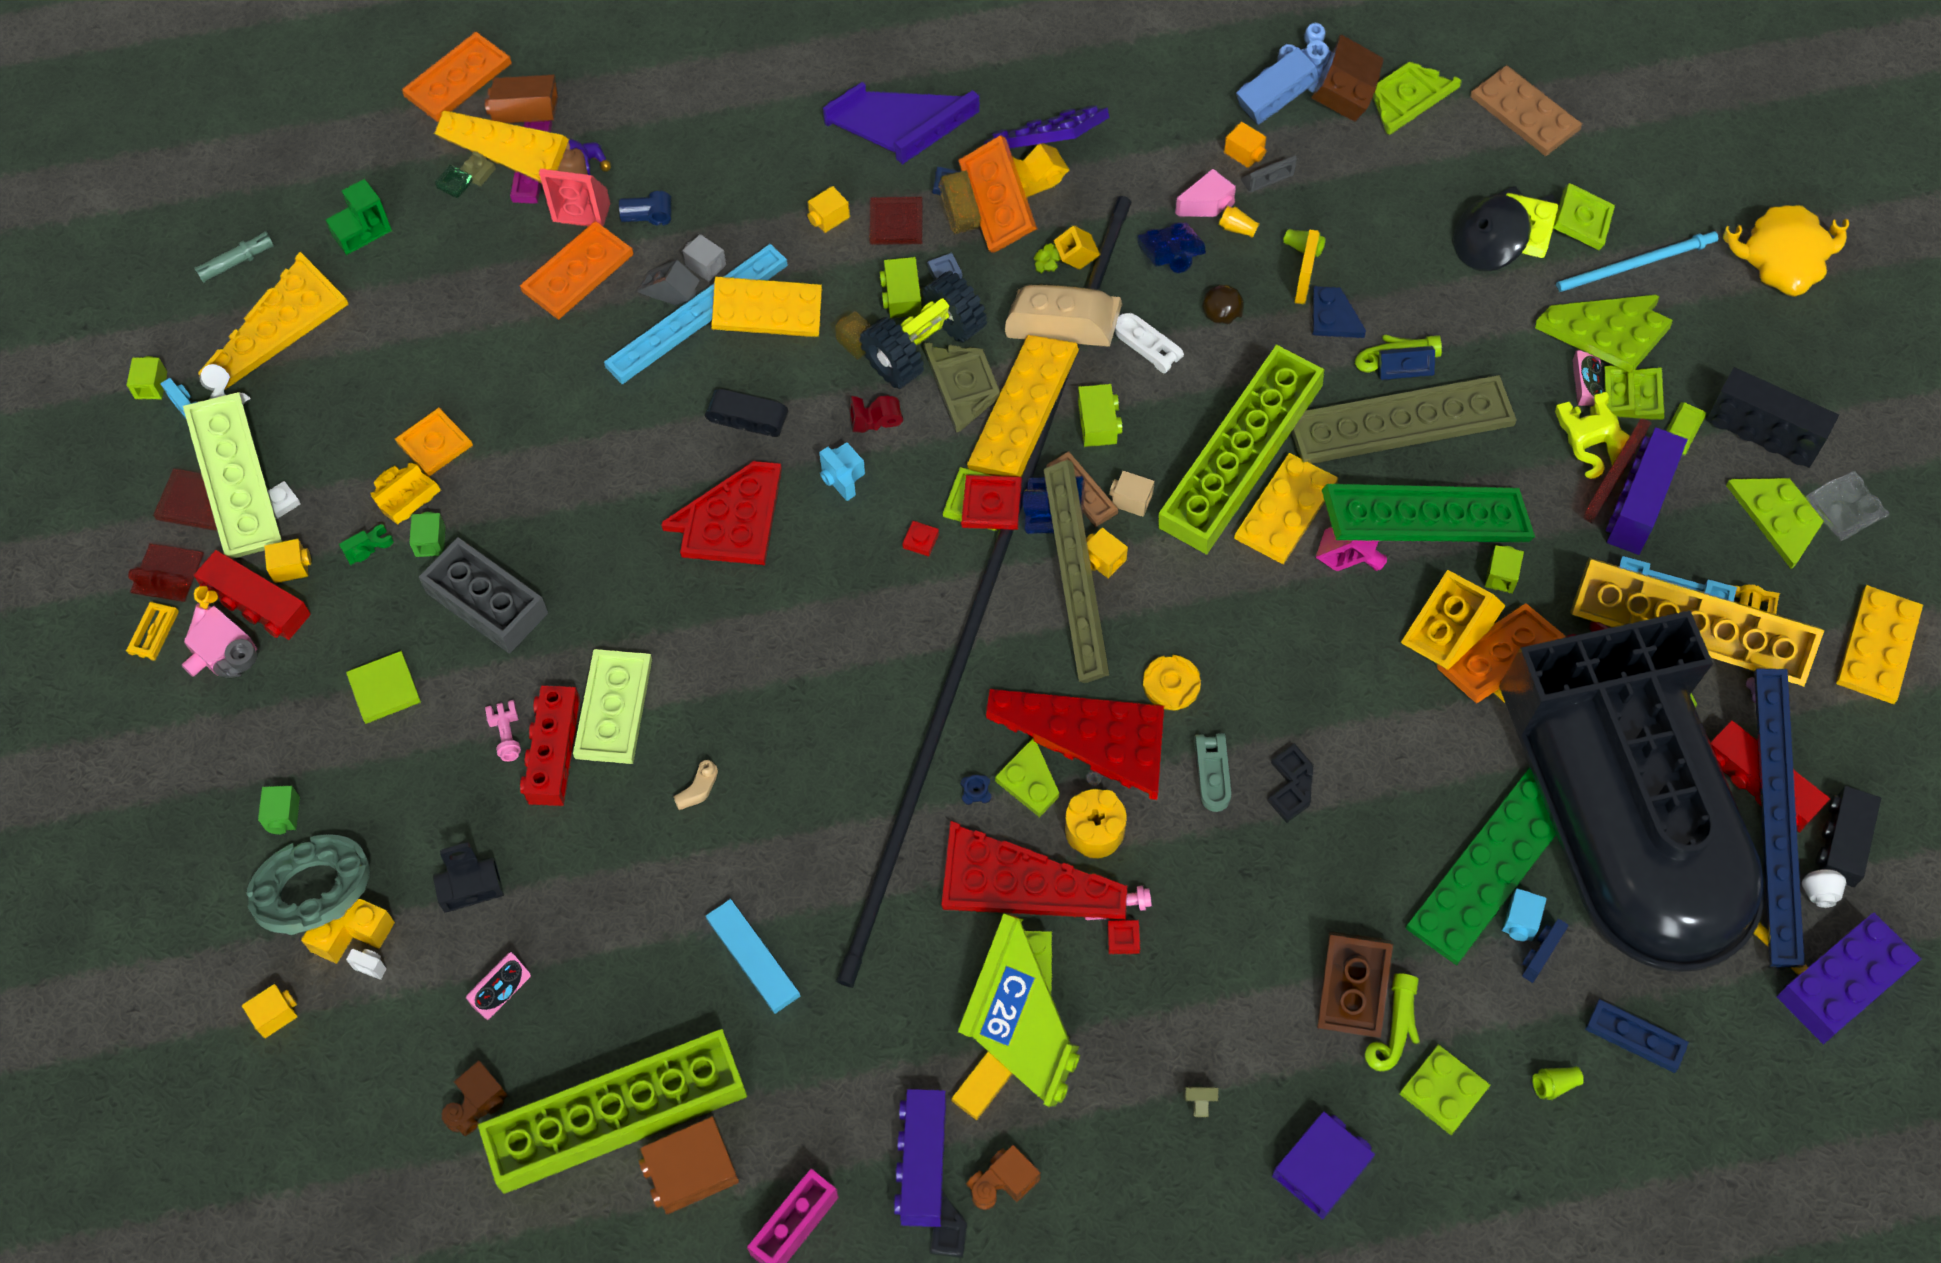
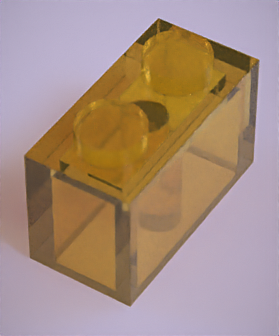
M967 170L942 176L939 188L953 234L979 228L982 219Z

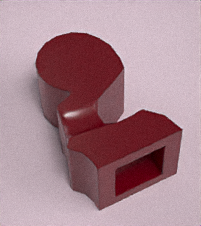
M851 396L849 414L853 432L864 433L872 429L876 431L881 426L885 428L895 427L903 422L898 398L894 396H879L869 408H865L863 399Z

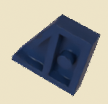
M1314 286L1313 335L1365 338L1366 329L1342 289Z

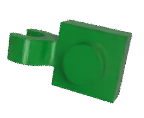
M380 524L367 534L364 530L340 543L339 546L349 564L352 565L366 560L371 553L375 552V547L388 548L394 541L391 535L380 538L381 535L387 533L385 526Z

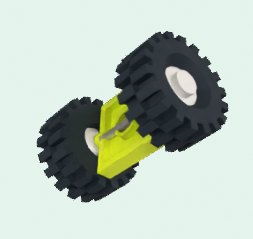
M946 271L924 287L923 296L925 297L926 306L916 318L911 316L900 326L899 324L896 325L894 320L882 317L860 333L859 341L862 343V350L866 352L864 354L866 359L870 360L872 368H875L887 383L890 382L893 388L901 389L922 374L924 363L920 359L922 356L916 350V347L942 328L947 331L950 337L953 336L955 341L962 343L987 325V314L983 312L985 310L984 305L980 304L979 296L973 293L974 289L971 285L968 286L966 284L967 281L964 278L960 279L959 274Z

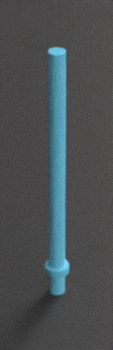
M1715 231L1704 235L1699 233L1694 235L1692 239L1556 282V287L1559 292L1566 291L1695 248L1701 250L1706 245L1717 242L1718 234Z

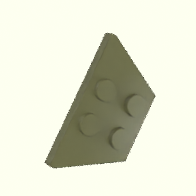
M925 343L924 351L953 426L956 433L960 432L997 401L1000 395L999 388L983 349H964L960 346L952 345L945 349L933 347L932 343Z

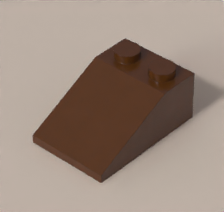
M1340 34L1311 98L1348 119L1356 121L1370 104L1377 87L1384 58Z
M1329 931L1318 1028L1381 1038L1393 950L1392 940Z

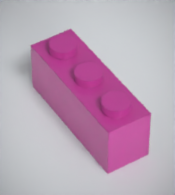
M810 1169L747 1246L750 1255L759 1263H787L839 1198L836 1188Z

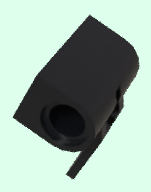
M462 843L440 850V856L447 866V870L433 874L438 903L444 913L504 896L494 857L478 861L477 855L470 843ZM456 852H465L458 856H450Z

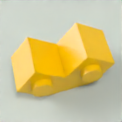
M1038 144L1023 161L1013 158L1026 197L1054 187L1069 171L1057 149L1046 144Z
M358 899L346 911L343 917L306 931L301 941L311 953L337 964L352 938L380 949L395 922L387 910Z

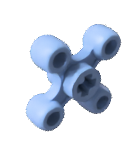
M1312 23L1306 28L1304 35L1307 48L1301 51L1316 66L1318 79H1320L1332 51H1329L1328 46L1323 43L1325 37L1324 27L1321 24ZM1291 44L1282 46L1277 60L1279 61L1284 54L1293 51L1296 47ZM1318 81L1310 86L1308 90L1314 92Z

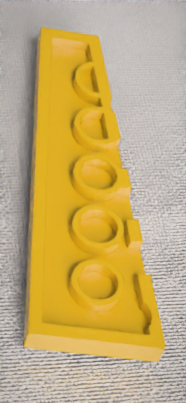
M444 110L434 133L448 142L468 149L471 152L476 151L491 161L500 163L542 183L539 175L540 169L557 171L569 141L568 138L560 134Z

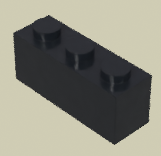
M1845 786L1838 795L1833 794L1828 806V811L1832 812L1831 821L1828 820L1822 832V837L1826 838L1825 847L1820 848L1816 858V864L1820 865L1819 870L1838 871L1846 878V885L1854 888L1864 878L1881 797Z

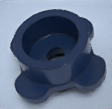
M985 775L964 777L961 780V786L964 788L962 801L967 805L980 801L984 804L988 803L991 800V794L988 792L990 779ZM978 788L979 791L974 792L973 789Z

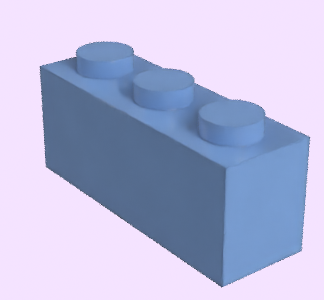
M1297 47L1293 51L1284 54L1273 66L1264 69L1253 81L1244 84L1236 92L1239 105L1258 125L1319 80L1317 68Z

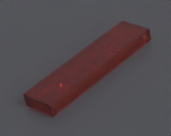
M1643 418L1642 420L1640 419L1587 507L1583 517L1585 521L1591 524L1594 523L1644 437L1647 435L1651 422Z

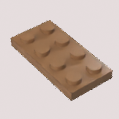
M1507 65L1471 93L1472 99L1545 156L1576 134L1582 126V123Z

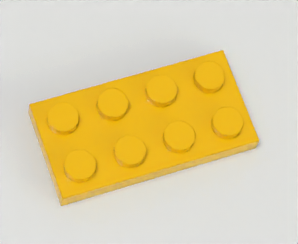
M715 277L712 329L819 337L822 285Z
M1289 453L1235 533L1234 539L1284 565L1325 502L1322 489L1326 484H1336L1338 477L1309 462H1303L1301 458Z
M1866 585L1862 591L1836 684L1895 704L1900 693L1923 604Z

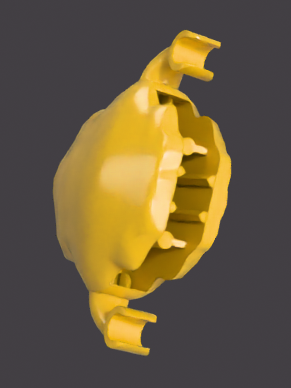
M1804 206L1770 207L1764 216L1756 220L1755 227L1751 231L1752 236L1746 244L1738 241L1742 232L1740 225L1737 226L1735 234L1730 233L1729 226H1726L1723 240L1728 243L1730 249L1737 257L1747 260L1760 271V280L1765 285L1774 287L1785 295L1796 297L1806 293L1812 285L1820 282L1825 277L1827 272L1825 261L1844 247L1849 220L1844 219L1842 227H1838L1834 219L1828 232L1820 226L1818 216L1808 211Z

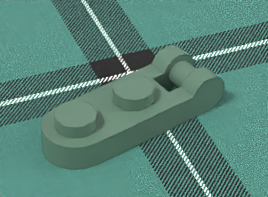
M1216 733L1215 737L1195 734L1194 742L1201 802L1210 811H1223L1228 807L1231 800L1225 733ZM1216 748L1217 752L1206 753V749Z

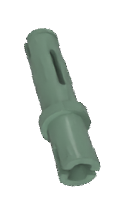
M265 231L247 242H239V246L195 267V270L204 283L246 260H253V256L274 247Z

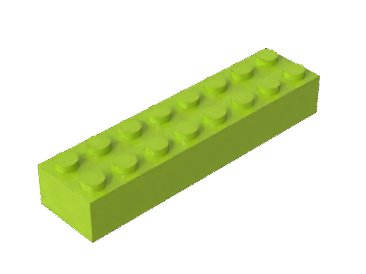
M1276 345L1159 512V529L1207 555L1323 386L1324 369Z
M720 1029L480 1123L478 1128L495 1183L505 1194L744 1099L747 1095L724 1032Z

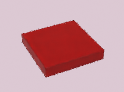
M966 475L961 520L962 528L1018 530L1022 477Z

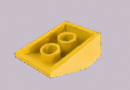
M1447 570L1401 643L1449 670L1492 628L1505 605L1494 594Z

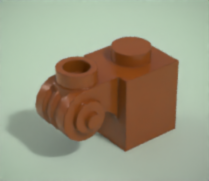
M1012 1145L1007 1151L1003 1148L997 1152L990 1161L992 1164L990 1169L985 1174L981 1171L975 1173L967 1182V1185L972 1191V1199L975 1206L979 1209L987 1210L995 1205L997 1199L996 1190L999 1189L1005 1190L1018 1202L1040 1181V1172Z

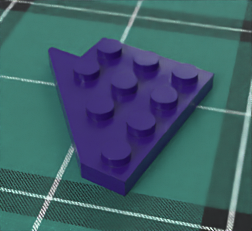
M1093 105L1076 111L1075 109L1060 112V116L1041 121V119L1027 122V126L1011 131L1000 130L992 133L993 137L985 141L984 144L1000 135L1006 138L1009 149L1075 139L1110 118L1108 108L1097 109V105Z

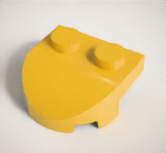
M408 463V468L399 470L396 466H393L383 472L374 481L376 489L370 494L381 512L398 525L400 522L408 519L423 504L430 502L441 489L435 481L422 473L418 465Z

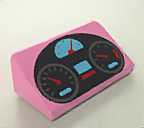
M1576 350L1572 362L1578 406H1594V396L1605 392L1601 360L1596 356Z
M510 952L466 996V999L481 1016L489 1020L531 975L516 956Z

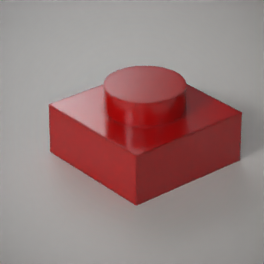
M912 521L903 541V548L929 557L939 536V529Z
M1139 920L1108 921V954H1139Z

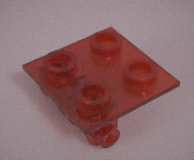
M149 544L141 566L129 571L128 578L133 580L130 593L185 602L194 580V574L199 567L204 553Z

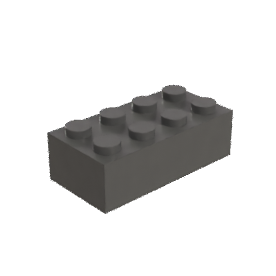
M458 537L419 576L426 594L509 654L548 614L543 598Z

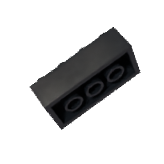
M1734 367L1706 421L1719 429H1726L1738 435L1742 440L1752 441L1764 447L1768 452L1778 453L1790 459L1794 464L1810 468L1828 439L1839 414Z

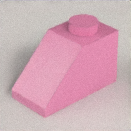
M1212 169L1177 198L1175 213L1178 216L1216 217L1223 210L1225 211L1227 205L1233 206L1236 186Z

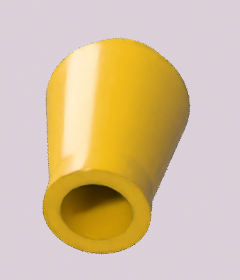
M1227 205L1218 225L1224 227L1223 230L1248 235L1253 238L1259 223L1251 219L1236 206L1232 208Z

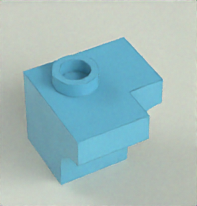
M848 442L836 449L827 447L820 451L822 469L820 475L823 481L828 486L833 485L844 499L848 501L856 495L855 481L865 475L864 460Z

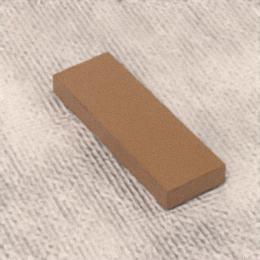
M1069 451L1046 465V468L1065 460L1073 462L1081 511L1095 527L1118 514V508Z

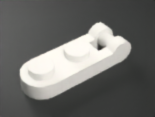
M1126 313L1118 317L1115 327L1116 336L1152 362L1156 369L1163 374L1171 368V364L1174 361L1178 362L1184 356L1182 349L1138 316ZM1161 350H1163V351H1165L1167 354H1166L1165 356H1163V355L1160 354L1159 352H1160Z

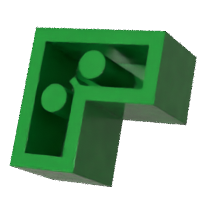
M365 179L341 191L348 208L325 220L332 237L346 255L392 231L380 198Z

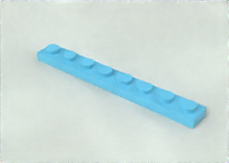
M769 244L724 277L767 281L788 266L787 259ZM714 284L604 361L605 368L623 384L712 320Z

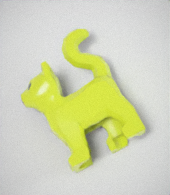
M1607 392L1594 396L1595 404L1590 407V415L1580 418L1581 410L1579 406L1574 407L1572 410L1573 406L1570 402L1557 405L1555 410L1560 426L1568 434V443L1573 448L1575 456L1579 461L1593 465V469L1585 472L1586 478L1589 479L1599 477L1603 474L1605 467L1603 461L1597 455L1585 452L1586 448L1606 442L1612 466H1617L1618 458L1627 455L1629 450L1636 445L1635 438L1621 430L1618 418L1608 408L1609 395Z

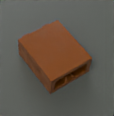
M555 75L494 78L492 88H488L489 99H485L486 113L491 114L492 121L502 123L554 120L558 102Z
M713 1116L640 1148L644 1157L638 1160L645 1179L648 1177L652 1178L655 1188L650 1189L651 1196L656 1208L662 1206L666 1214H670L739 1183Z

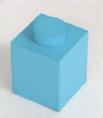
M1516 888L1509 903L1502 931L1509 933V936L1515 940L1532 941L1538 932L1547 898Z

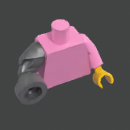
M199 586L194 591V598L199 603L196 604L193 618L184 643L193 655L181 665L192 677L198 674L205 666L217 676L225 678L240 677V673L250 669L255 663L257 647L251 638L215 606H209V603H214L217 600V593L215 591L207 592V586Z

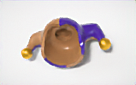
M569 139L557 171L590 175V159L597 160L602 171H609L611 163L606 160L598 143L581 144L577 140Z

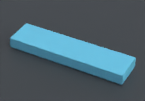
M731 899L705 916L708 923L774 1014L800 997L798 990Z

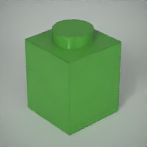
M424 512L422 514H412L409 544L415 557L440 556L444 552L446 526L440 513Z
M293 786L262 787L258 821L269 833L284 834L286 830H296L300 796Z

